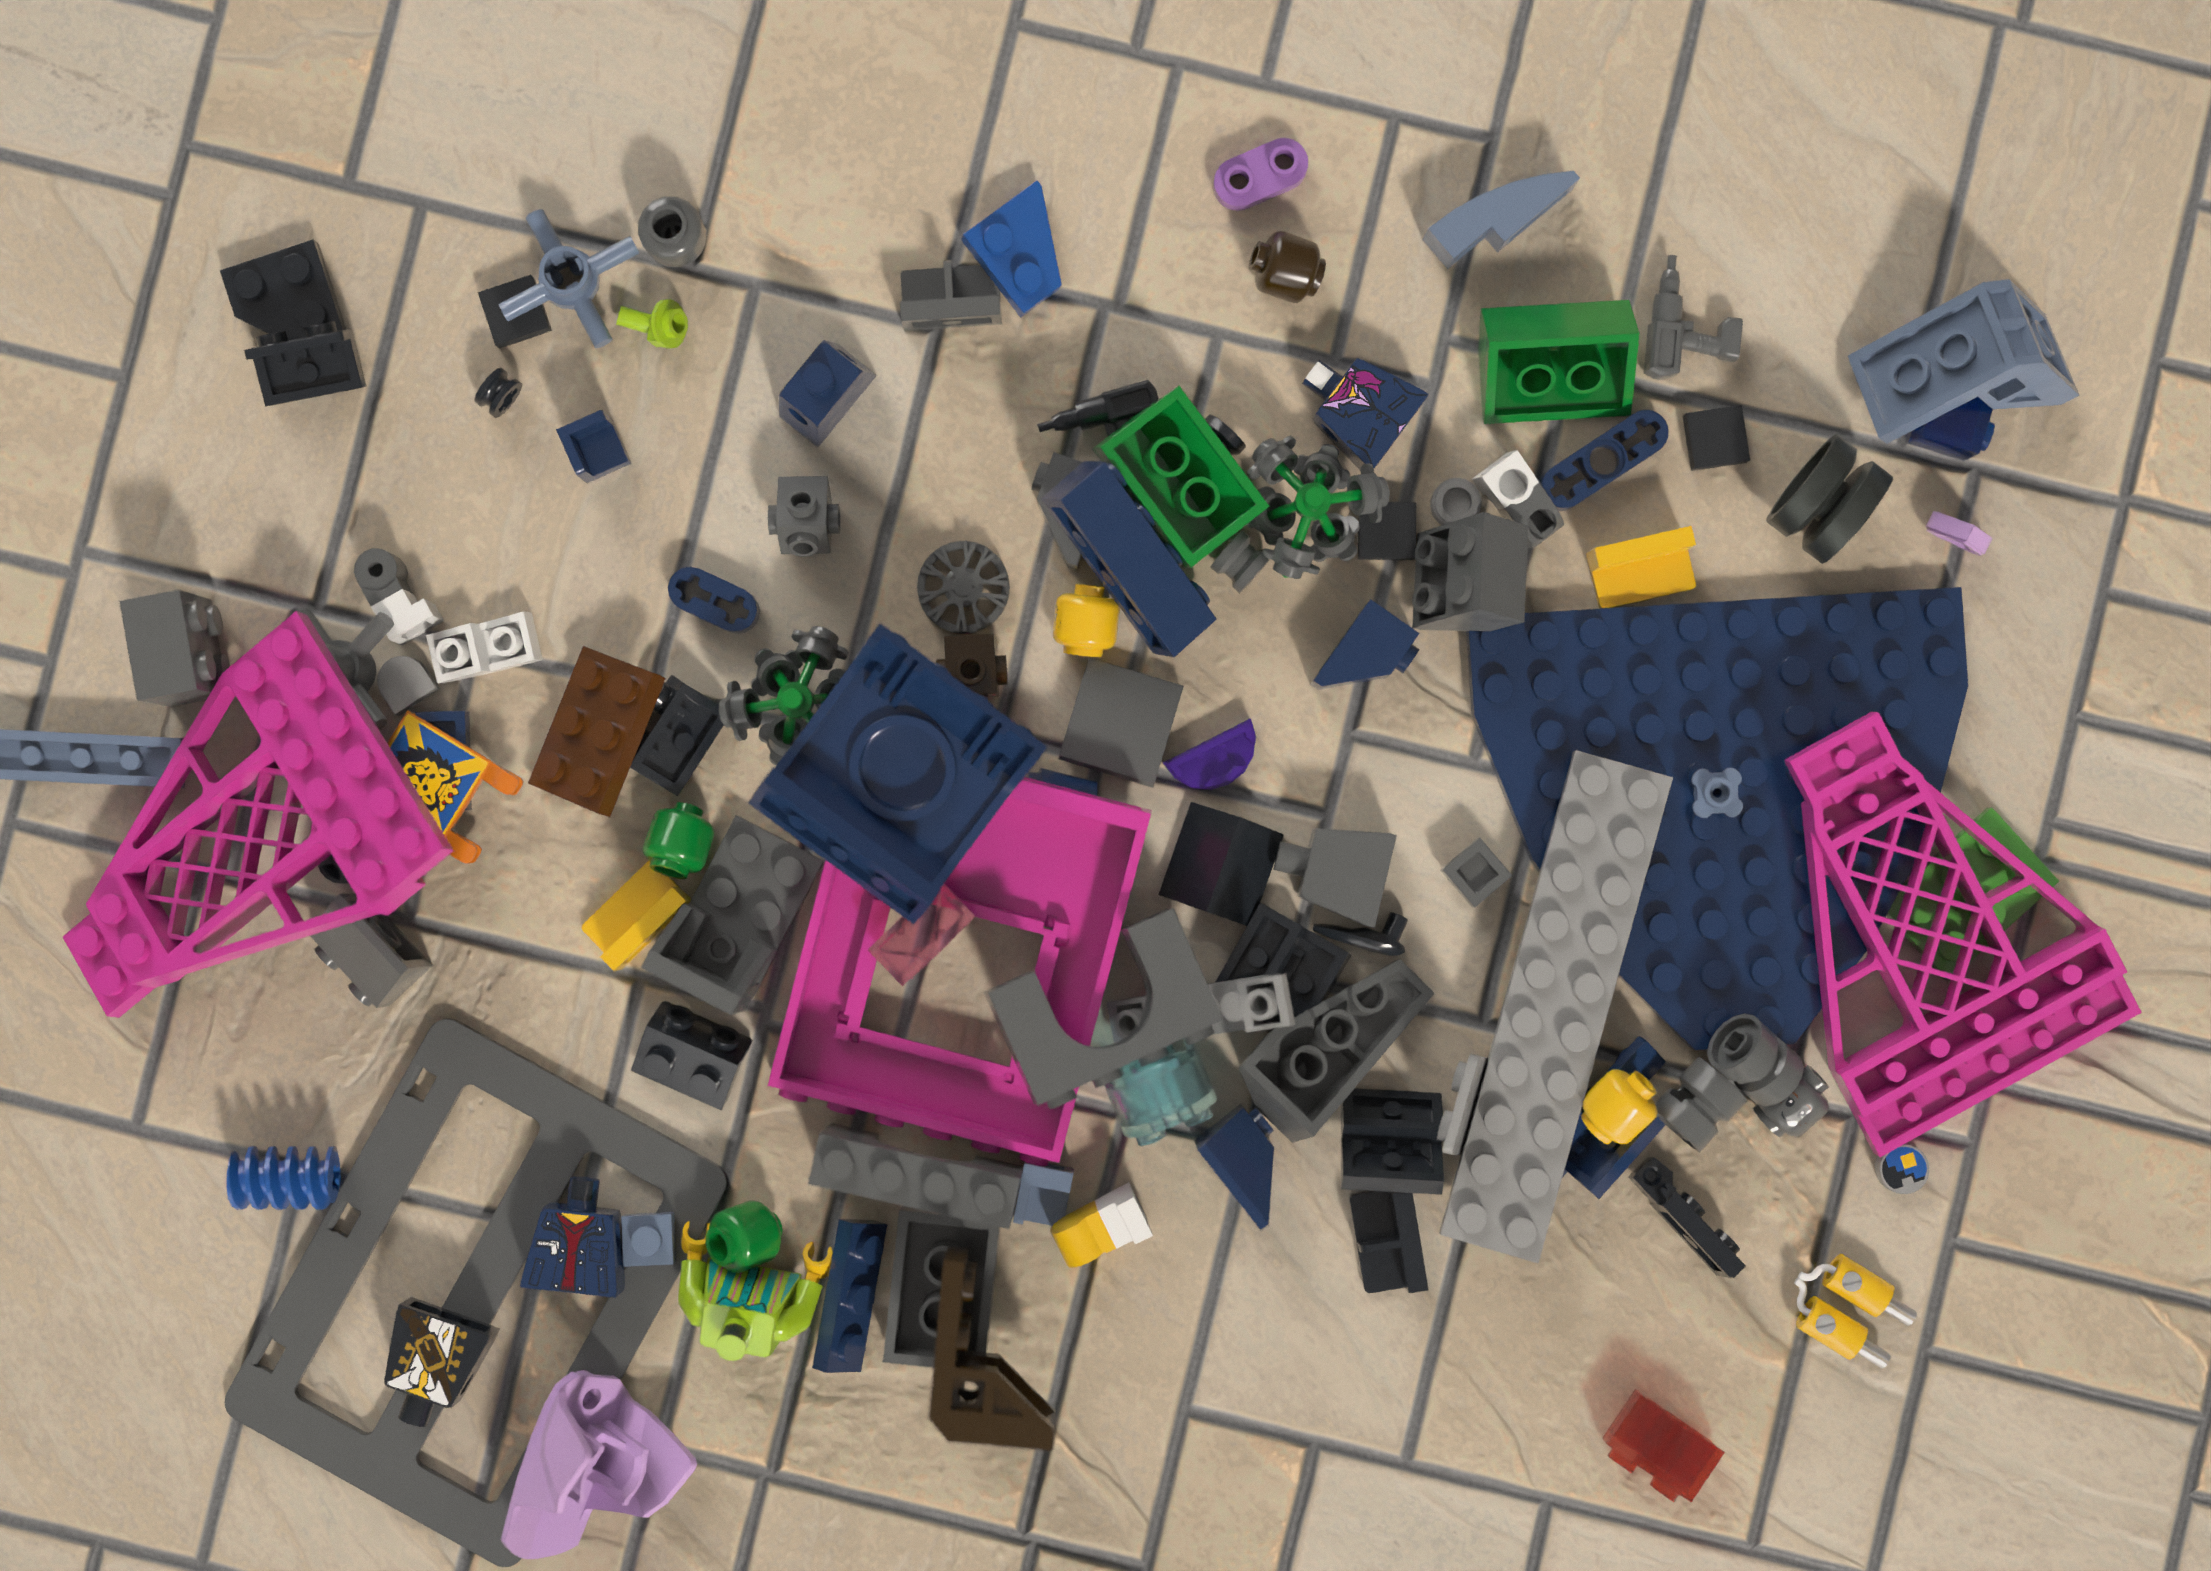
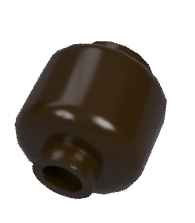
M1277 231L1269 237L1266 243L1257 242L1250 257L1249 270L1255 271V285L1260 292L1290 303H1299L1306 296L1313 297L1316 294L1325 273L1326 260L1320 258V249L1315 242L1285 231Z

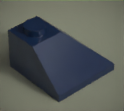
M1239 1104L1196 1138L1194 1142L1202 1157L1258 1228L1262 1230L1269 1225L1274 1146L1267 1136L1274 1132V1130L1256 1107L1248 1113Z

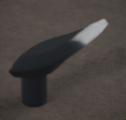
M1390 912L1381 933L1367 928L1352 929L1332 924H1314L1312 930L1336 941L1364 950L1397 956L1405 953L1404 945L1399 940L1408 919L1400 914Z

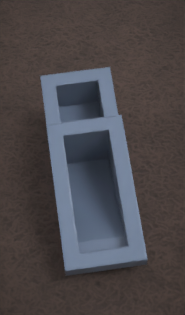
M1574 171L1549 173L1514 181L1490 190L1455 208L1427 229L1422 240L1447 269L1484 238L1498 253L1571 192L1580 177Z

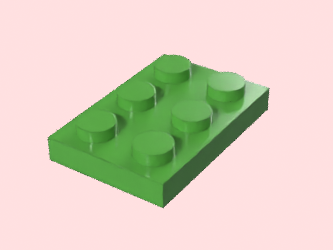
M1986 808L1973 820L2050 886L2054 887L2059 882L1993 808ZM1962 830L1955 836L1984 893L2015 877V873L1966 831ZM1940 852L1933 856L1944 860ZM1928 861L1919 890L1940 896L1949 870L1948 867ZM1909 879L1904 882V886H1907ZM2028 885L1999 901L1992 909L2005 931L2043 896ZM1956 886L1952 900L1966 903L1958 886ZM1900 890L1886 915L1887 918L1897 920L1905 891ZM1917 895L1908 924L1930 930L1939 901ZM1951 905L1942 934L1963 939L1971 911ZM1906 929L1905 938L1922 955L1928 935ZM1979 930L1976 943L1988 947L1987 941L1981 930ZM1940 939L1932 967L1953 973L1961 945ZM1973 949L1970 962L1982 951ZM1942 977V978H1943L1944 980H1946V981H1950V980H1951V979Z

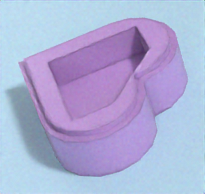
M1933 511L1925 526L1926 531L1979 556L1986 553L1993 539L1973 524Z

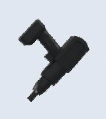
M1149 379L1106 391L1099 396L1074 403V408L1061 411L1051 417L1052 420L1037 424L1039 433L1050 429L1067 431L1080 427L1081 430H1087L1104 425L1108 437L1134 416L1159 399L1158 393Z

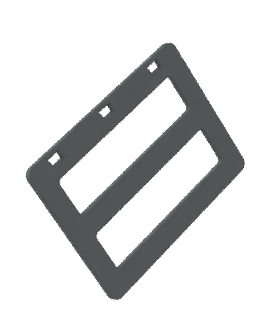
M443 1019L434 1023L426 1034L339 1190L335 1203H332L227 1391L224 1403L227 1413L238 1422L499 1567H511L522 1558L510 1552L502 1543L501 1538L514 1487L527 1447L498 1499L489 1501L427 1467L419 1459V1453L445 1407L437 1404L434 1405L426 1427L407 1424L398 1419L406 1393L396 1390L375 1429L372 1432H365L305 1399L298 1391V1386L436 1137L464 1087L469 1084L478 1087L532 1117L540 1125V1131L442 1306V1308L490 1325L527 1260L542 1208L549 1203L559 1202L570 1182V1177H573L587 1152H595L661 1189L664 1197L656 1213L674 1212L676 1262L671 1265L630 1266L625 1268L624 1291L616 1298L609 1297L566 1375L572 1371L585 1370L592 1374L614 1375L620 1380L623 1378L681 1272L682 1260H687V1254L681 1248L684 1225L690 1221L688 1235L694 1240H699L727 1189L728 1178L724 1169L713 1161L456 1019ZM423 1068L437 1076L424 1101L409 1094ZM348 1203L361 1211L349 1235L334 1229ZM272 1339L286 1347L274 1370L264 1365H259Z

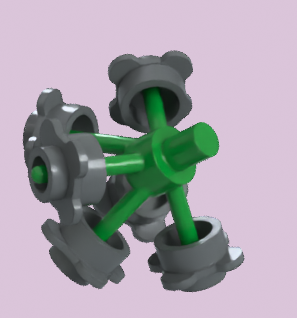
M1289 435L1281 441L1270 438L1262 442L1252 455V460L1255 463L1249 468L1247 476L1251 480H1256L1262 476L1270 485L1285 479L1297 492L1295 500L1292 502L1287 496L1275 493L1271 487L1260 488L1258 491L1269 507L1246 525L1249 528H1255L1264 535L1265 542L1268 545L1275 546L1274 550L1265 548L1262 552L1264 557L1275 561L1274 571L1281 574L1284 578L1301 579L1303 572L1314 575L1319 574L1320 568L1312 564L1313 560L1322 562L1326 558H1340L1342 561H1349L1357 553L1354 539L1355 534L1360 530L1358 520L1353 516L1344 517L1337 513L1327 514L1330 505L1348 502L1350 509L1355 515L1369 514L1370 521L1378 523L1382 519L1381 508L1389 502V487L1383 477H1378L1374 473V468L1370 463L1361 466V474L1351 476L1348 470L1342 468L1338 460L1339 451L1331 444L1322 445L1319 451L1312 455L1297 456L1291 450L1296 444V439ZM1293 470L1296 474L1300 475V479L1292 472ZM1347 487V491L1333 493L1337 488L1344 489ZM1297 512L1301 519L1294 539L1284 538L1283 532L1292 528ZM1316 520L1311 528V538L1314 544L1310 547L1304 544V540L1311 521Z
M813 626L810 632L794 630L791 637L799 644L796 650H790L786 654L773 653L768 648L758 651L754 658L755 663L758 665L757 674L751 682V688L741 690L737 681H731L727 684L728 693L726 698L721 699L719 703L720 719L725 727H732L734 737L738 741L747 739V729L760 726L762 712L780 709L785 714L774 719L771 724L766 723L762 725L759 730V739L767 744L770 750L769 760L774 765H777L805 728V721L808 724L814 716L812 713L814 704L819 709L846 672L844 669L831 670L828 674V679L823 680L818 685L815 694L807 687L815 668L830 670L836 658L846 660L849 655V651L846 648L837 644L839 641L838 636L824 627ZM803 663H805L804 669L800 675L798 669L802 667ZM769 694L777 698L760 701L758 696Z

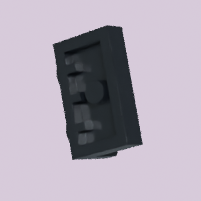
M671 675L667 682L663 684L630 768L674 795L679 796L724 726L719 715V704L688 686L674 675Z

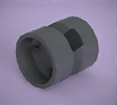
M1741 1014L1730 1018L1715 1031L1709 1042L1707 1051L1709 1062L1728 1080L1734 1081V1084L1757 1105L1767 1107L1780 1103L1790 1096L1802 1078L1804 1066L1801 1057L1780 1038H1777L1754 1015Z
M1697 1057L1680 1075L1681 1087L1679 1089L1668 1088L1655 1104L1657 1116L1684 1142L1700 1153L1719 1133L1716 1123L1719 1120L1730 1121L1747 1102V1099L1719 1071L1702 1058Z

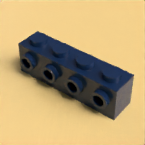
M1084 461L1045 494L1041 500L1152 653L1175 657L1217 620L1207 606L1210 603V599L1203 588L1196 582L1190 581L1182 571L1180 566L1183 562L1176 550L1168 543L1162 542L1152 529L1155 523L1150 513L1139 503H1134L1124 489L1127 485L1126 481L1118 469L1110 463H1105V461Z

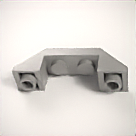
M1286 974L1259 975L1208 984L1223 1017L1222 1021L1211 1025L1214 1034L1240 1030L1253 1032L1295 1025ZM1146 995L1107 1002L1114 1043L1126 1037L1136 1027L1144 1011Z

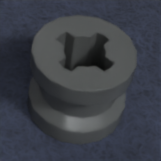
M1242 530L1222 551L1210 568L1217 574H1226L1232 580V587L1238 593H1241L1270 559L1262 555L1263 550H1257L1251 545L1250 536Z

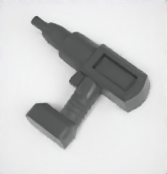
M1668 255L1667 270L1663 271L1660 279L1659 294L1655 295L1653 302L1652 322L1648 325L1644 374L1656 380H1665L1680 373L1682 349L1715 356L1721 361L1729 362L1737 361L1740 356L1742 318H1726L1718 325L1717 337L1694 332L1693 321L1681 320L1683 297L1679 295L1680 277L1679 272L1676 270V255Z

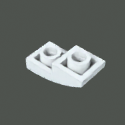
M520 612L480 624L469 623L426 635L437 683L471 678L543 660L532 612Z

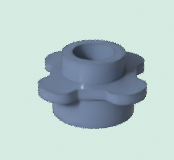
M1726 768L1723 772L1710 773L1707 769H1699L1692 775L1691 782L1695 786L1693 793L1695 802L1692 808L1698 817L1708 818L1714 813H1724L1727 817H1735L1741 813L1743 803L1738 799V785L1742 781V776L1739 771L1734 768ZM1715 788H1719L1722 792L1719 798L1713 796Z

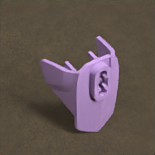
M585 1370L572 1371L554 1385L541 1410L518 1473L501 1541L510 1552L520 1558L540 1559L566 1552L578 1546L590 1514L594 1509L626 1513L636 1517H650L669 1503L695 1471L697 1466L696 1458L649 1409L632 1399L620 1379L614 1375L592 1374Z

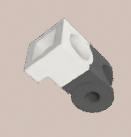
M1518 450L1505 453L1472 478V481L1481 493L1487 495L1503 518L1528 526L1529 549L1533 550L1564 526V520Z
M379 548L366 550L358 557L354 566V574L363 594L375 615L378 612H383L394 622V626L386 634L390 641L403 645L444 621L434 603L424 598L417 601L407 583L408 571L406 565L400 558Z

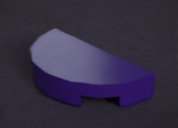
M1251 718L1162 764L1174 779L1190 788L1212 790L1229 785L1246 771L1254 756L1256 734Z

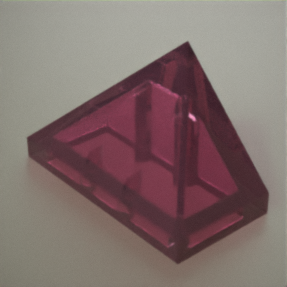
M945 883L933 903L914 925L902 916L868 949L874 958L901 986L906 984L932 961L975 917L971 910Z

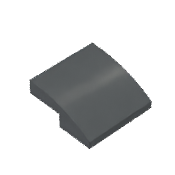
M1089 658L1058 759L1153 788L1184 686Z

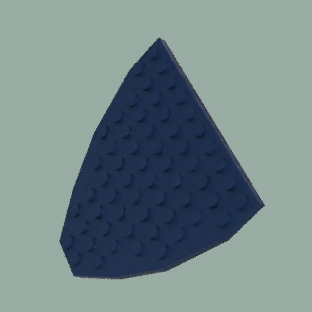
M1962 587L1525 613L1523 623L1493 631H1466L1472 718L1530 861L1539 873L1571 758L1575 750L1673 777L1618 977L1693 1050H1707L1715 1031L1730 1018L1741 1014L1754 1015L1786 1045L1795 1044L1821 1011L1822 1001L1801 802L1805 800L1784 760L1872 711L1879 712L1901 756L1922 773L1925 780L1941 793L1968 689ZM1726 768L1738 770L1742 776V781L1738 785V799L1743 803L1741 813L1735 817H1727L1724 813H1714L1708 818L1698 817L1692 808L1695 802L1693 794L1695 786L1691 782L1692 775L1699 769H1707L1710 773L1723 772ZM1715 788L1713 796L1719 798L1722 792L1719 788ZM1916 806L1906 811L1916 815H1920ZM1904 817L1896 846L1918 852L1926 826L1925 823ZM1890 821L1864 834L1863 837L1884 842ZM1860 841L1851 870L1874 876L1882 847ZM1846 845L1836 850L1841 860L1843 858ZM1894 851L1885 880L1903 885L1913 868L1916 857ZM1825 875L1836 976L1856 965L1866 953L1867 948L1829 876ZM1850 876L1865 904L1872 882ZM1883 885L1875 914L1886 917L1900 890ZM1873 920L1879 930L1883 922Z

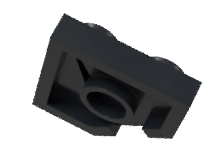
M313 239L220 270L234 316L267 334L286 331L288 340L307 337L305 331L307 326L335 321L337 330L347 329L320 246Z

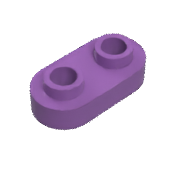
M1278 138L1222 163L1216 171L1213 184L1215 197L1225 208L1242 211L1288 192L1299 186L1305 178L1308 169L1307 153L1297 141L1289 138ZM1280 155H1286L1291 158L1293 165L1289 169H1280L1276 166L1275 159ZM1234 175H1243L1247 179L1248 185L1243 189H1236L1232 187L1229 180Z

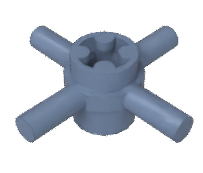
M543 209L531 212L527 215L526 220L544 252L539 266V283L499 303L498 305L503 315L509 322L550 301L562 309L575 310L595 348H601L609 344L613 339L592 300L599 289V274L640 254L631 236L589 257L578 249L561 244ZM570 266V270L574 275H583L579 283L575 281L573 284L566 286V290L558 288L564 282V278L560 273L562 269Z

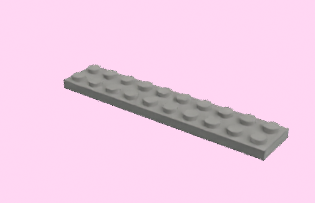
M1575 750L1573 752L1440 1227V1235L1539 1263L1673 777Z

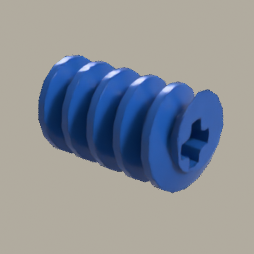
M250 1146L247 1149L244 1160H240L236 1151L231 1153L226 1175L227 1197L231 1206L236 1210L246 1209L250 1204L256 1210L266 1209L269 1204L276 1210H283L290 1203L296 1210L306 1209L310 1203L316 1210H323L330 1203H335L341 1182L340 1159L336 1146L328 1147L325 1160L319 1159L316 1146L308 1147L305 1160H300L296 1146L288 1147L284 1160H280L276 1146L268 1147L264 1160H260L257 1147Z

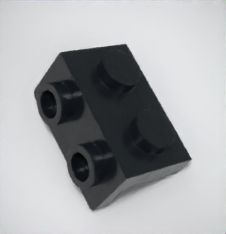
M335 321L305 327L307 337L288 340L286 331L257 336L258 346L245 349L244 353L246 360L253 359L265 407L365 387L366 382L352 328L337 330Z
M663 1001L646 1025L631 1071L722 1111L731 1093L741 1063L750 1050L753 1040L738 1033L732 1027L708 1020L693 1013L684 1006Z

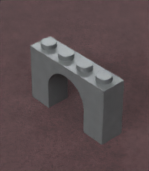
M1174 908L1162 910L1121 929L1142 976L1146 999L1143 1014L1136 1027L1126 1037L1116 1043L1100 1047H1090L1080 1044L1069 1037L1058 1024L1035 971L1026 972L984 992L1034 1104L1039 1106L1046 1102L1049 1109L1056 1108L1075 1099L1077 1095L1074 1089L1090 1081L1093 1082L1095 1088L1101 1087L1122 1077L1123 1074L1120 1068L1133 1061L1138 1060L1141 1067L1169 1055L1166 1046L1184 1038L1186 1044L1191 1045L1214 1034L1211 1025L1222 1021L1223 1017Z
M831 1123L819 1133L808 1181L809 1185L1010 1229L1024 1166L977 1155L973 1161H957L918 1154L879 1142L878 1133Z

